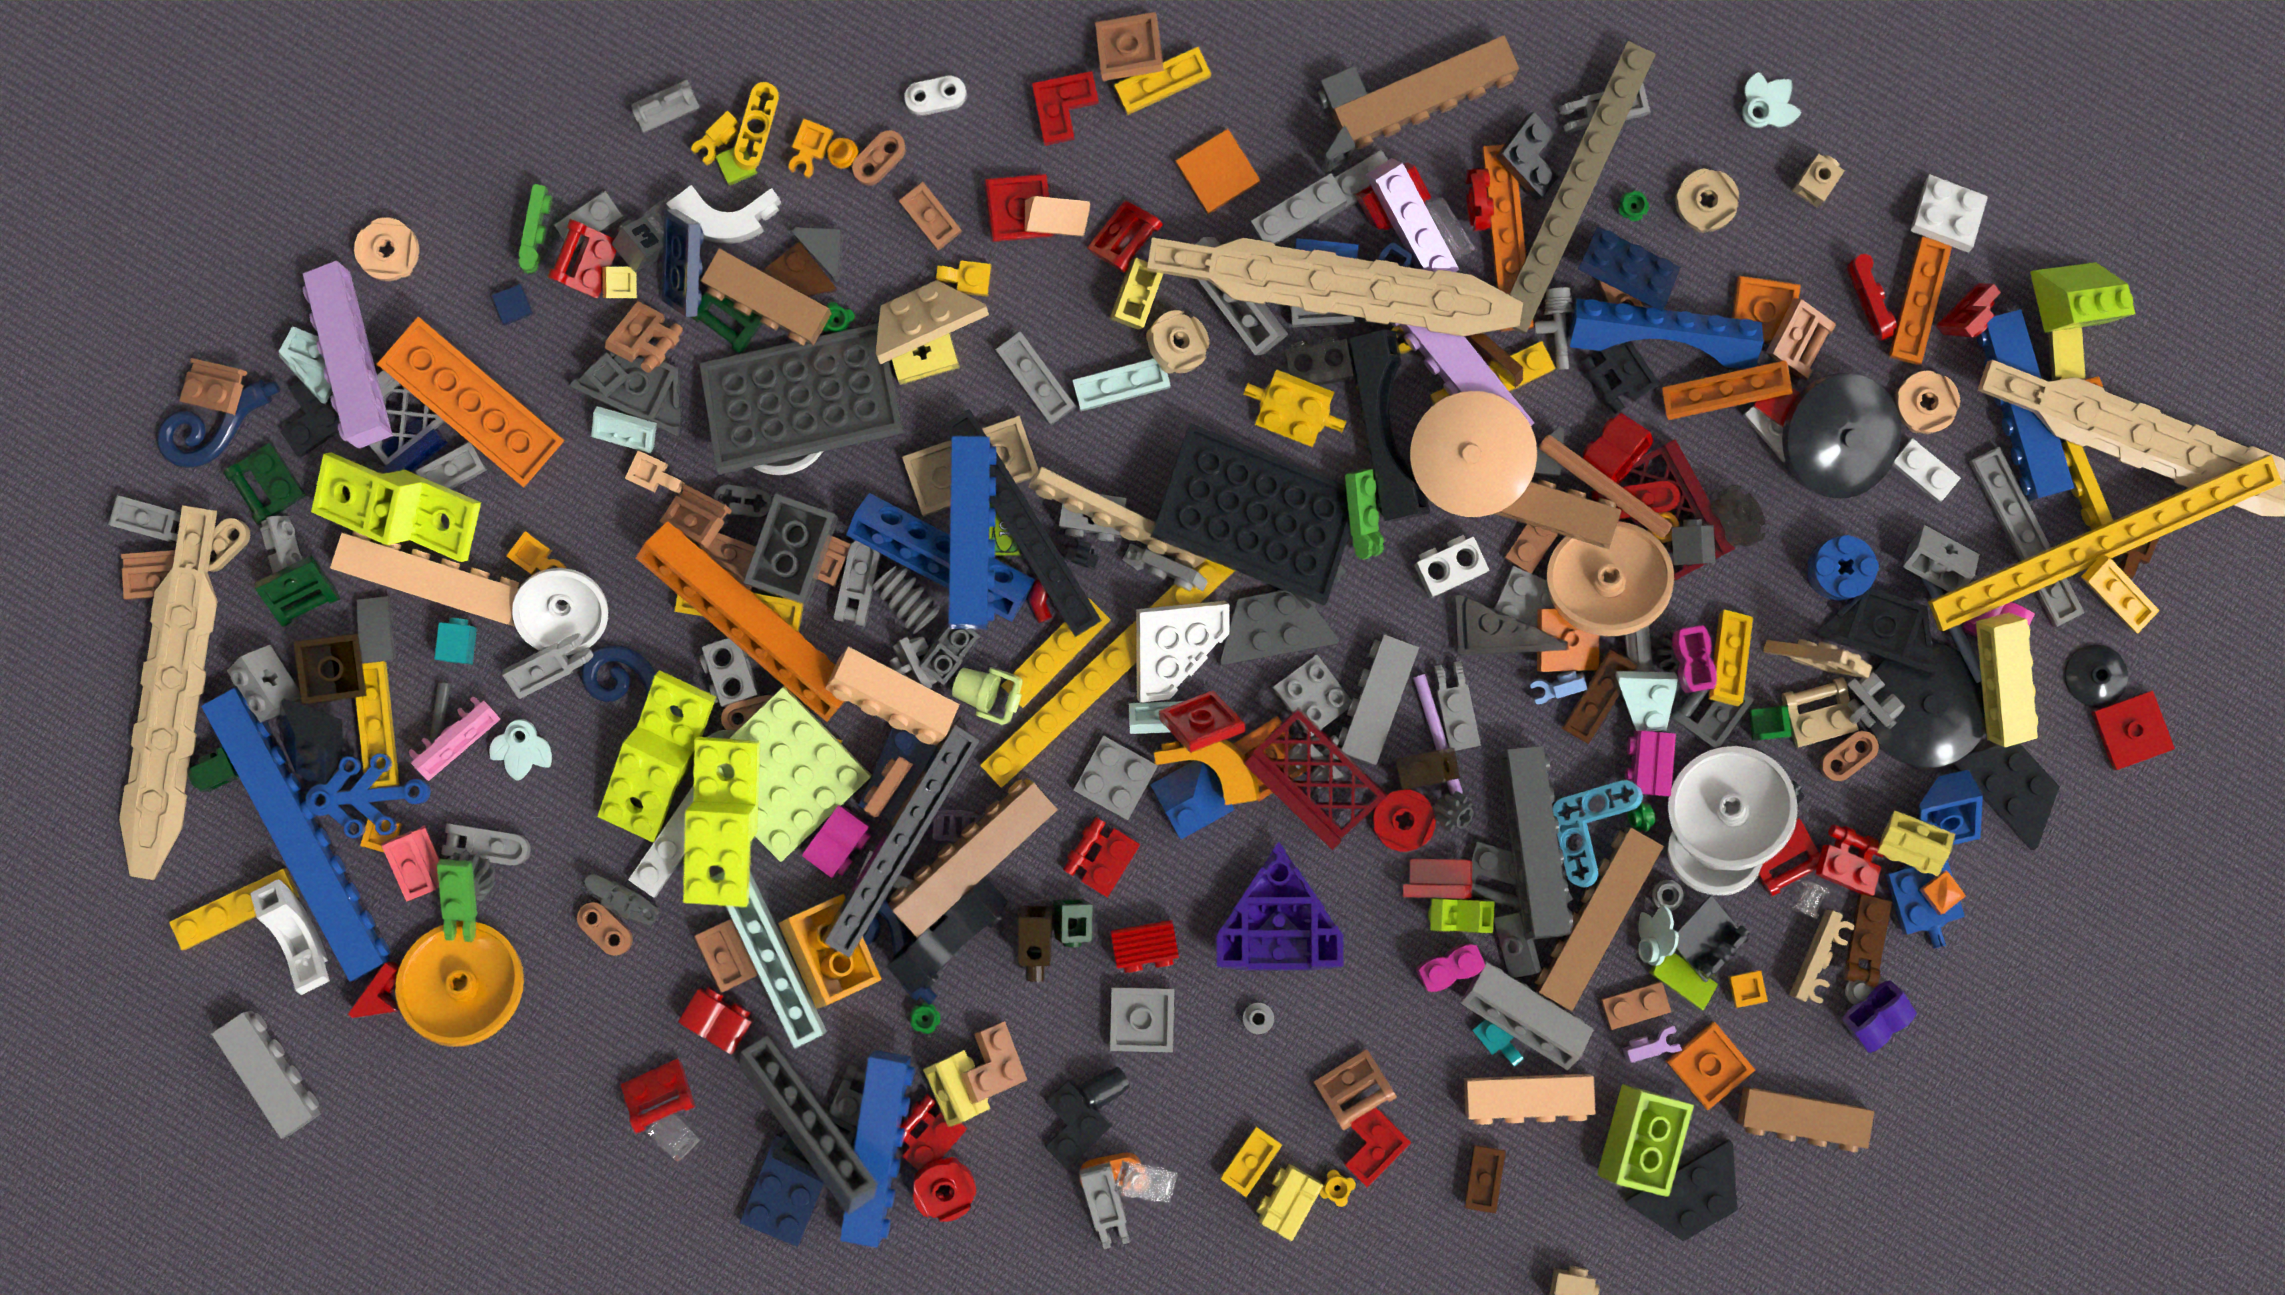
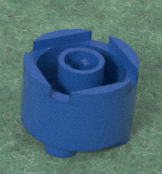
M1850 535L1838 536L1819 544L1811 552L1807 563V576L1811 587L1820 596L1831 600H1846L1863 594L1872 586L1879 570L1878 561L1870 546L1863 540ZM1840 563L1845 564L1844 570L1846 573L1840 574L1838 572Z

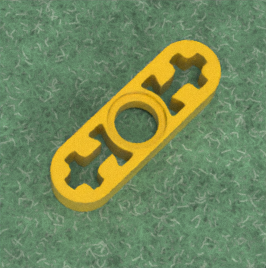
M761 82L756 84L750 94L733 154L734 162L743 170L755 169L762 159L779 99L778 90L770 83ZM766 92L769 94L768 98L770 100H767L764 112L758 110L760 104V97L758 96ZM752 119H759L764 123L765 129L761 133H753L748 129L747 123ZM750 140L754 142L752 155L756 157H750L748 161L743 159L744 154L741 152L746 151L748 141Z

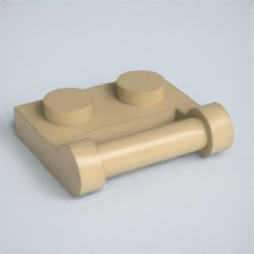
M1843 677L1833 679V682L1801 692L1793 693L1789 691L1782 693L1783 705L1788 706L1790 728L1796 748L1859 731L1857 723L1853 725L1849 721V718L1853 715V710L1847 705L1850 699L1848 687ZM1836 695L1838 704L1802 714L1798 713L1797 705Z

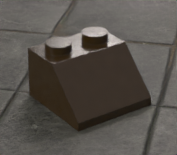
M359 634L294 642L301 702L303 705L367 696Z

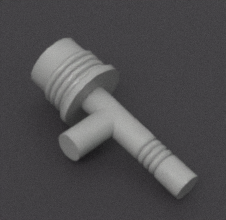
M1570 288L1547 289L1546 299L1544 300L1546 305L1544 315H1553V320L1535 322V334L1554 333L1556 370L1569 369L1566 314L1574 313Z

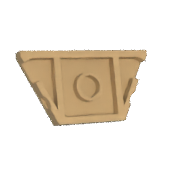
M937 280L881 305L876 345L878 362L883 364L988 316L986 305Z
M1799 639L1798 644L1767 640L1763 652L1771 655L1790 657V661L1829 673L1869 678L1872 669L1871 665L1861 660V656L1844 650H1838V647L1819 642L1817 647V644Z

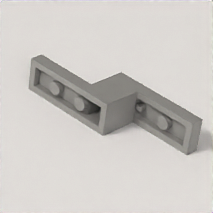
M1380 150L1335 178L1331 173L1253 219L1251 225L1261 241L1272 242L1274 245L1314 221L1317 225H1320L1358 202L1355 194L1371 185L1365 174L1385 163L1388 159L1383 151Z

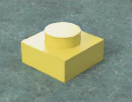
M602 267L603 298H637L636 272L631 267Z

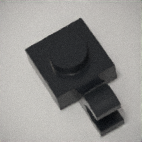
M1080 540L1076 549L1068 548L1065 560L1096 570L1099 556L1094 555L1095 549L1091 548L1092 543Z

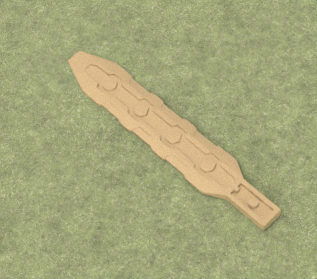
M1152 238L1147 271L1209 281L1233 300L1258 304L1269 302L1300 307L1304 311L1326 314L1327 312L1365 318L1369 322L1387 325L1389 322L1417 326L1427 328L1431 332L1461 337L1519 327L1523 302L1473 275L1445 270H1437L1436 272L1421 270L1377 259L1372 262L1337 256L1334 252L1315 249L1312 252L1275 246L1272 242L1241 238L1215 248Z
M1987 361L1977 391L2034 412L2050 432L2058 438L2081 447L2086 445L2117 457L2122 463L2138 469L2143 467L2174 479L2176 484L2187 488L2264 455H2272L2282 484L2233 506L2259 516L2285 517V460L2253 446L2248 448L2216 435L2215 431L2195 424L2192 426L2162 414L2159 409L2144 403L2136 404L2105 392L2103 387L2077 377L2048 382L1997 361Z
M182 506L173 568L154 593L150 619L152 631L147 661L144 662L140 684L143 685L138 721L134 724L131 746L133 747L129 779L128 784L124 786L119 818L129 874L132 877L154 880L183 826L187 800L185 789L190 757L194 755L197 736L194 731L200 695L204 691L206 671L204 670L209 635L213 632L218 602L208 575L217 511Z

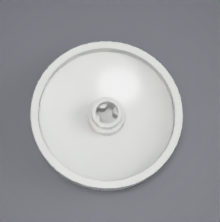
M1727 746L1707 751L1693 759L1683 768L1671 788L1668 813L1677 840L1693 858L1713 868L1742 870L1766 862L1785 846L1796 824L1797 799L1789 776L1775 760L1751 748Z

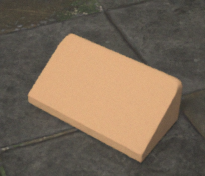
M1038 196L1031 197L1025 200V231L1084 236L1090 202Z

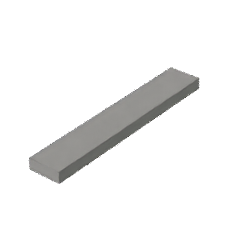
M2000 447L1969 461L2019 561L2050 549L2051 546ZM2067 578L2035 591L2053 627H2058L2085 613Z

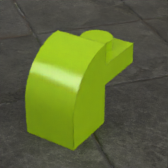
M1452 898L1432 899V905L1428 913L1429 921L1431 922L1430 930L1493 933L1495 901Z

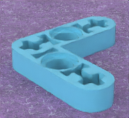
M1622 780L1561 798L1554 804L1553 814L1559 822L1557 837L1563 851L1567 877L1573 884L1580 887H1589L1595 883L1598 877V868L1587 823L1637 808L1643 799L1642 790L1637 784L1628 780ZM1625 788L1634 792V795L1629 797L1630 802L1628 803L1623 799L1612 800L1609 792H1611V795L1614 797L1622 796L1625 794ZM1600 795L1605 800L1604 808L1599 812H1593L1590 809V801L1593 797ZM1568 805L1572 809L1582 807L1586 815L1584 816V813L1581 811L1572 812L1568 820V818L1562 816V813L1566 811V806ZM1574 834H1580L1583 839L1582 846L1576 851H1571L1568 847V839ZM1572 857H1580L1582 866L1589 869V872L1584 875V880L1576 876V873L1580 871L1579 861L1571 860Z

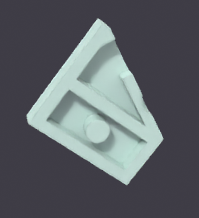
M292 326L279 350V356L318 400L326 404L332 393V387L324 376L323 369L326 368V364L316 344L319 337Z
M1616 671V678L1636 731H1666L1678 682L1675 672Z

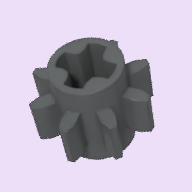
M1455 791L1453 796L1444 794L1435 804L1434 811L1437 815L1435 820L1440 822V826L1450 832L1454 830L1455 826L1460 829L1465 828L1473 817V809L1470 808L1473 803L1467 800V796L1458 791Z

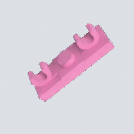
M472 697L470 700L475 705V708L470 713H465L462 708H459L457 711L462 719L445 728L433 744L426 738L421 740L426 746V750L423 753L417 754L413 749L409 750V755L414 759L411 764L427 781L432 779L501 720L485 701L480 702L477 698Z

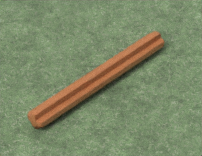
M1547 435L1539 444L1541 451L1605 498L1615 502L1616 506L1657 536L1663 538L1671 530L1672 524L1557 439Z

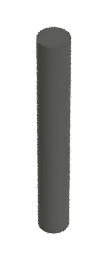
M438 682L429 739L432 744L444 730L450 684Z

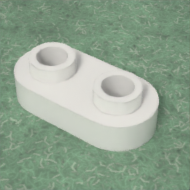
M955 76L917 82L910 85L905 92L906 105L916 115H927L956 109L966 99L965 85ZM947 87H954L956 92L954 95L948 96L945 94V89ZM924 93L926 98L922 102H917L914 99L916 94Z

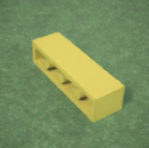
M2005 613L1976 621L1987 740L2003 747H2009L2037 739L2038 717L2035 713V687L2032 681L2031 670L2033 659L2030 654V628L2027 624V619L2011 613Z

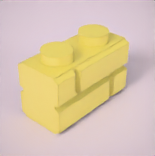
M1894 810L1882 834L1877 852L1883 854L1891 861H1900L1911 865L1919 872L1939 876L1944 863L1950 855L1955 834Z
M965 1050L923 1069L948 1127L962 1123L990 1109L987 1102L988 1098L971 1104L960 1074L975 1068V1064L966 1055Z
M1288 1164L1286 1170L1283 1168L1278 1170L1272 1181V1185L1276 1186L1270 1197L1266 1195L1263 1197L1256 1212L1260 1214L1258 1220L1262 1225L1293 1241L1323 1184L1316 1178Z

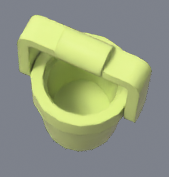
M990 667L989 673L962 668L955 679L952 696L976 707V716L1004 725L1011 721L1013 712H1017L1022 696L1020 690L1023 681L1019 676ZM1001 677L1014 681L1012 691H1010L1006 702V711L1003 718L988 713L996 700Z

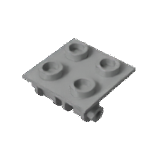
M1318 655L1311 658L1273 687L1276 691L1275 695H1279L1287 706V711L1290 710L1293 713L1297 708L1301 709L1320 729L1349 709L1352 701ZM1297 719V721L1304 729L1303 732L1307 733V727L1299 719Z

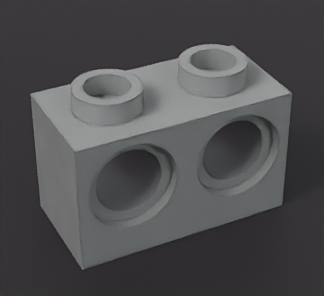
M727 638L702 647L704 654L700 655V661L704 672H710L713 684L709 685L711 694L716 696L715 703L720 702L721 707H727L736 702L761 696L747 653L732 640ZM722 649L729 650L731 654V660L726 666H719L716 661L717 653ZM736 678L741 684V689L737 695L730 696L726 692V684L729 680Z

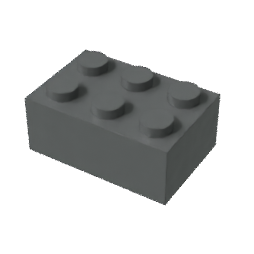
M775 494L744 583L808 606L839 518L833 513Z

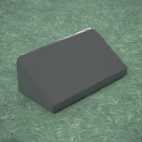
M1345 125L1325 155L1322 166L1323 172L1327 173L1351 160L1355 143Z

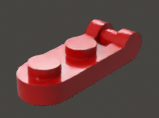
M1860 254L1848 264L1847 269L1875 337L1881 341L1893 336L1897 323L1891 311H1887L1883 302L1885 294L1879 282L1876 283L1872 275L1871 269L1874 264L1872 257L1868 254Z
M1670 481L1622 487L1656 513L1673 510L1680 501L1679 488ZM1591 491L1592 501L1598 502L1599 498L1608 500L1599 492ZM1621 509L1619 519L1631 517Z

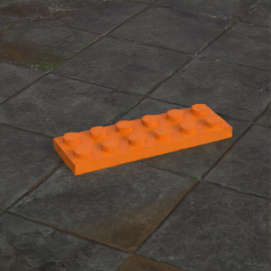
M420 317L415 319L377 363L378 366L523 488L565 441Z

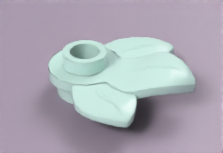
M1759 72L1753 75L1748 80L1744 90L1747 100L1742 110L1744 121L1754 128H1762L1767 124L1781 128L1793 123L1800 116L1801 111L1797 107L1788 104L1792 89L1791 80L1779 79L1767 84L1765 78ZM1754 108L1760 109L1762 117H1755L1752 110Z
M525 719L512 721L507 726L505 733L493 739L489 749L490 759L504 760L507 773L517 781L527 775L532 764L550 767L552 762L549 743L537 736L534 725ZM522 731L525 734V739H517L515 732Z
M1662 905L1653 917L1645 912L1640 914L1638 930L1641 941L1639 943V955L1643 962L1653 966L1660 965L1665 956L1672 955L1678 944V932L1673 930V916L1666 905Z

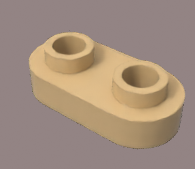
M229 518L223 520L215 527L211 552L215 551L217 557L215 561H209L208 571L216 572L221 570L248 544L250 530L245 522ZM237 529L239 537L233 540L231 533Z

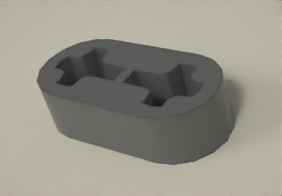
M723 485L715 491L714 499L724 505L725 503L720 498L721 496H726L728 491H732L733 497L741 499V504L730 503L729 508L732 510L730 513L732 515L757 519L765 518L773 501L767 492L760 489ZM758 496H762V500L767 503V507L761 508L760 512L756 513L755 507L746 505L747 500L757 501Z

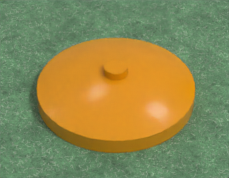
M457 921V934L454 941L445 940L444 925L438 926L420 937L411 946L401 962L396 979L398 1007L410 1027L433 1043L459 1047L481 1042L498 1032L509 1021L518 1007L524 985V973L519 955L512 944L500 932L482 923L476 922V935L473 942H465L463 938L464 921Z

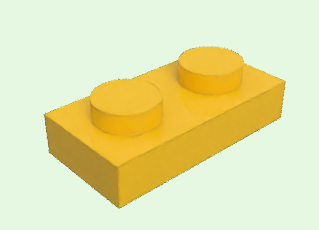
M1255 1126L1220 1179L1247 1197L1282 1144Z

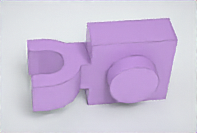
M1671 1025L1663 1028L1656 1040H1648L1647 1036L1630 1040V1046L1622 1048L1625 1059L1632 1063L1660 1055L1666 1051H1681L1680 1044L1668 1045L1666 1042V1037L1676 1032L1675 1026Z

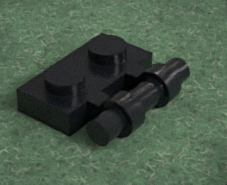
M1632 341L1613 345L1598 351L1605 361L1598 366L1591 356L1581 362V365L1587 372L1585 374L1586 378L1590 383L1594 382L1602 394L1601 400L1605 406H1610L1614 414L1625 408L1619 399L1624 393L1628 395L1633 403L1660 385ZM1611 370L1620 384L1614 389L1603 375Z

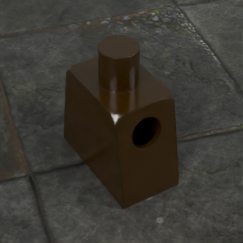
M1455 748L1396 759L1402 790L1460 778ZM1444 760H1445V763H1446L1447 771L1445 770V767H1444Z
M1021 906L1019 915L1018 963L1019 966H1026V981H1044V968L1051 964L1053 906ZM1031 946H1038V947H1040L1041 949H1040V950H1033V949H1031L1030 947H1031Z

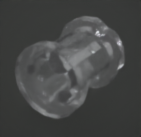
M1803 880L1802 885L1804 888L1797 903H1793L1791 908L1817 920L1819 917L1817 911L1824 896L1829 894L1830 890L1809 880Z

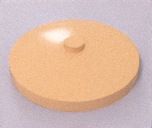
M1460 392L1440 400L1421 418L1411 442V467L1422 492L1441 509L1465 517L1487 516L1510 506L1527 489L1536 468V439L1527 418L1508 400L1488 392Z
M1618 521L1609 549L1566 536L1556 546L1548 563L1547 588L1553 606L1568 623L1582 631L1595 635L1620 636L1645 628L1662 614L1673 592L1674 569L1666 548L1650 532L1626 522Z

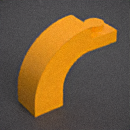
M1226 739L1192 753L1184 746H1180L1179 741L1161 744L1162 749L1154 752L1156 765L1185 760H1197L1209 765L1215 770L1221 780L1225 805L1256 801L1260 798L1257 777L1244 765L1245 755Z

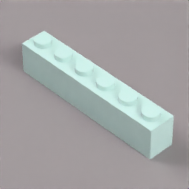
M725 871L713 876V878L716 880L725 878ZM750 872L749 904L747 907H726L795 1049L825 1034L827 1031Z

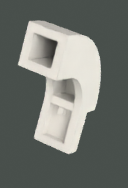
M691 185L666 204L670 209H677L700 223L705 240L728 244L743 242L763 233L764 230L758 220L763 218L765 221L779 211L777 206L781 204V201L771 188L741 210L721 212L708 206Z
M280 879L252 892L251 897L257 918L271 930L278 940L286 956L295 990L302 995L329 982L325 962L328 961L325 949L310 917L293 892Z

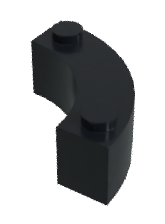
M985 876L918 938L914 936L911 941H907L886 967L911 994L921 987L925 990L928 989L939 978L937 975L939 970L963 945L986 926L992 928L1003 918L1004 915L1001 912L1008 901Z

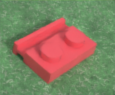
M425 825L415 831H410L382 842V848L406 902L432 892L439 887L437 864L440 858Z

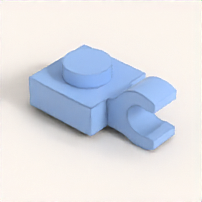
M1574 670L1561 673L1557 676L1558 680H1554L1553 683H1549L1541 678L1531 681V688L1540 686L1545 690L1542 696L1535 697L1536 704H1543L1551 698L1557 697L1558 699L1587 690V683L1583 672L1576 674Z

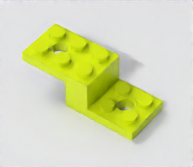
M331 452L323 454L311 512L385 545L411 540L456 561L464 562L468 561L481 502L407 470L380 474ZM344 485L350 491L349 501L346 500L342 492ZM443 513L449 519L448 529L444 528L441 522Z
M660 670L658 671L652 682L638 725L623 742L597 817L650 842H655L660 834L674 792L690 771L694 760L695 739L703 735L716 696ZM670 706L679 707L683 712V717L675 716L671 712ZM630 797L639 799L642 802L643 808L635 807L631 803Z
M697 737L695 739L693 802L685 811L683 903L747 907L749 904L750 842L758 831L760 741ZM723 763L730 764L735 770L734 777L729 779L722 777L719 773V765ZM712 865L722 867L725 871V878L721 880L712 878L709 874V867Z

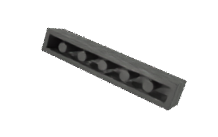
M1543 746L1507 749L1498 754L1525 940L1561 937L1571 934L1570 928L1573 926V917L1571 911L1567 909L1568 884L1566 879L1563 878L1561 868L1564 856L1561 847H1558L1557 841L1559 822L1553 814L1554 790L1552 785H1549L1547 774L1550 770L1549 757L1544 753Z
M766 1036L741 1052L739 1068L847 1215L872 1200L878 1183L770 1038Z

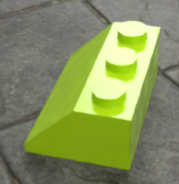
M2096 262L2030 272L2045 333L2107 324L2135 315L2133 297L2128 283Z
M1622 1084L1597 1176L1618 1185L1669 1197L1694 1105Z

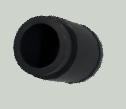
M1115 1067L1085 1081L1079 1088V1094L1085 1106L1089 1110L1096 1111L1121 1096L1130 1086L1123 1071L1119 1067Z

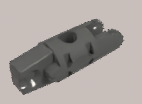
M591 874L587 878L585 877V890H587L589 895H593L594 898L601 901L600 905L616 912L627 920L651 928L654 925L660 910L642 897V895L626 888L617 881L610 882L603 877H599V875Z

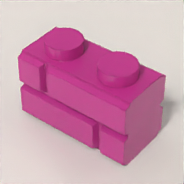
M1634 731V737L1629 736L1627 755H1632L1631 768H1626L1624 780L1637 784L1641 788L1643 795L1671 796L1676 734Z

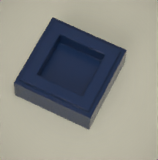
M521 284L492 295L504 325L534 314Z

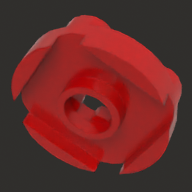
M1488 168L1467 169L1466 184H1472V188H1469V194H1466L1470 226H1473L1472 231H1483L1491 228V216H1494L1493 198H1487V187H1490Z
M1404 789L1388 793L1387 797L1375 807L1373 812L1374 833L1378 836L1381 843L1395 851L1407 852L1422 847L1431 839L1435 830V814L1430 802L1425 796L1413 790ZM1404 812H1408L1410 814L1409 819L1413 823L1411 827L1405 826L1402 830L1398 828L1399 822L1395 819L1397 815H1403Z
M955 1157L932 1161L916 1172L913 1178V1200L916 1208L923 1216L927 1218L931 1216L932 1218H938L941 1222H949L962 1217L971 1208V1202L976 1195L975 1180L971 1171ZM941 1185L951 1186L949 1189L950 1194L944 1196L942 1192L937 1194L936 1191Z

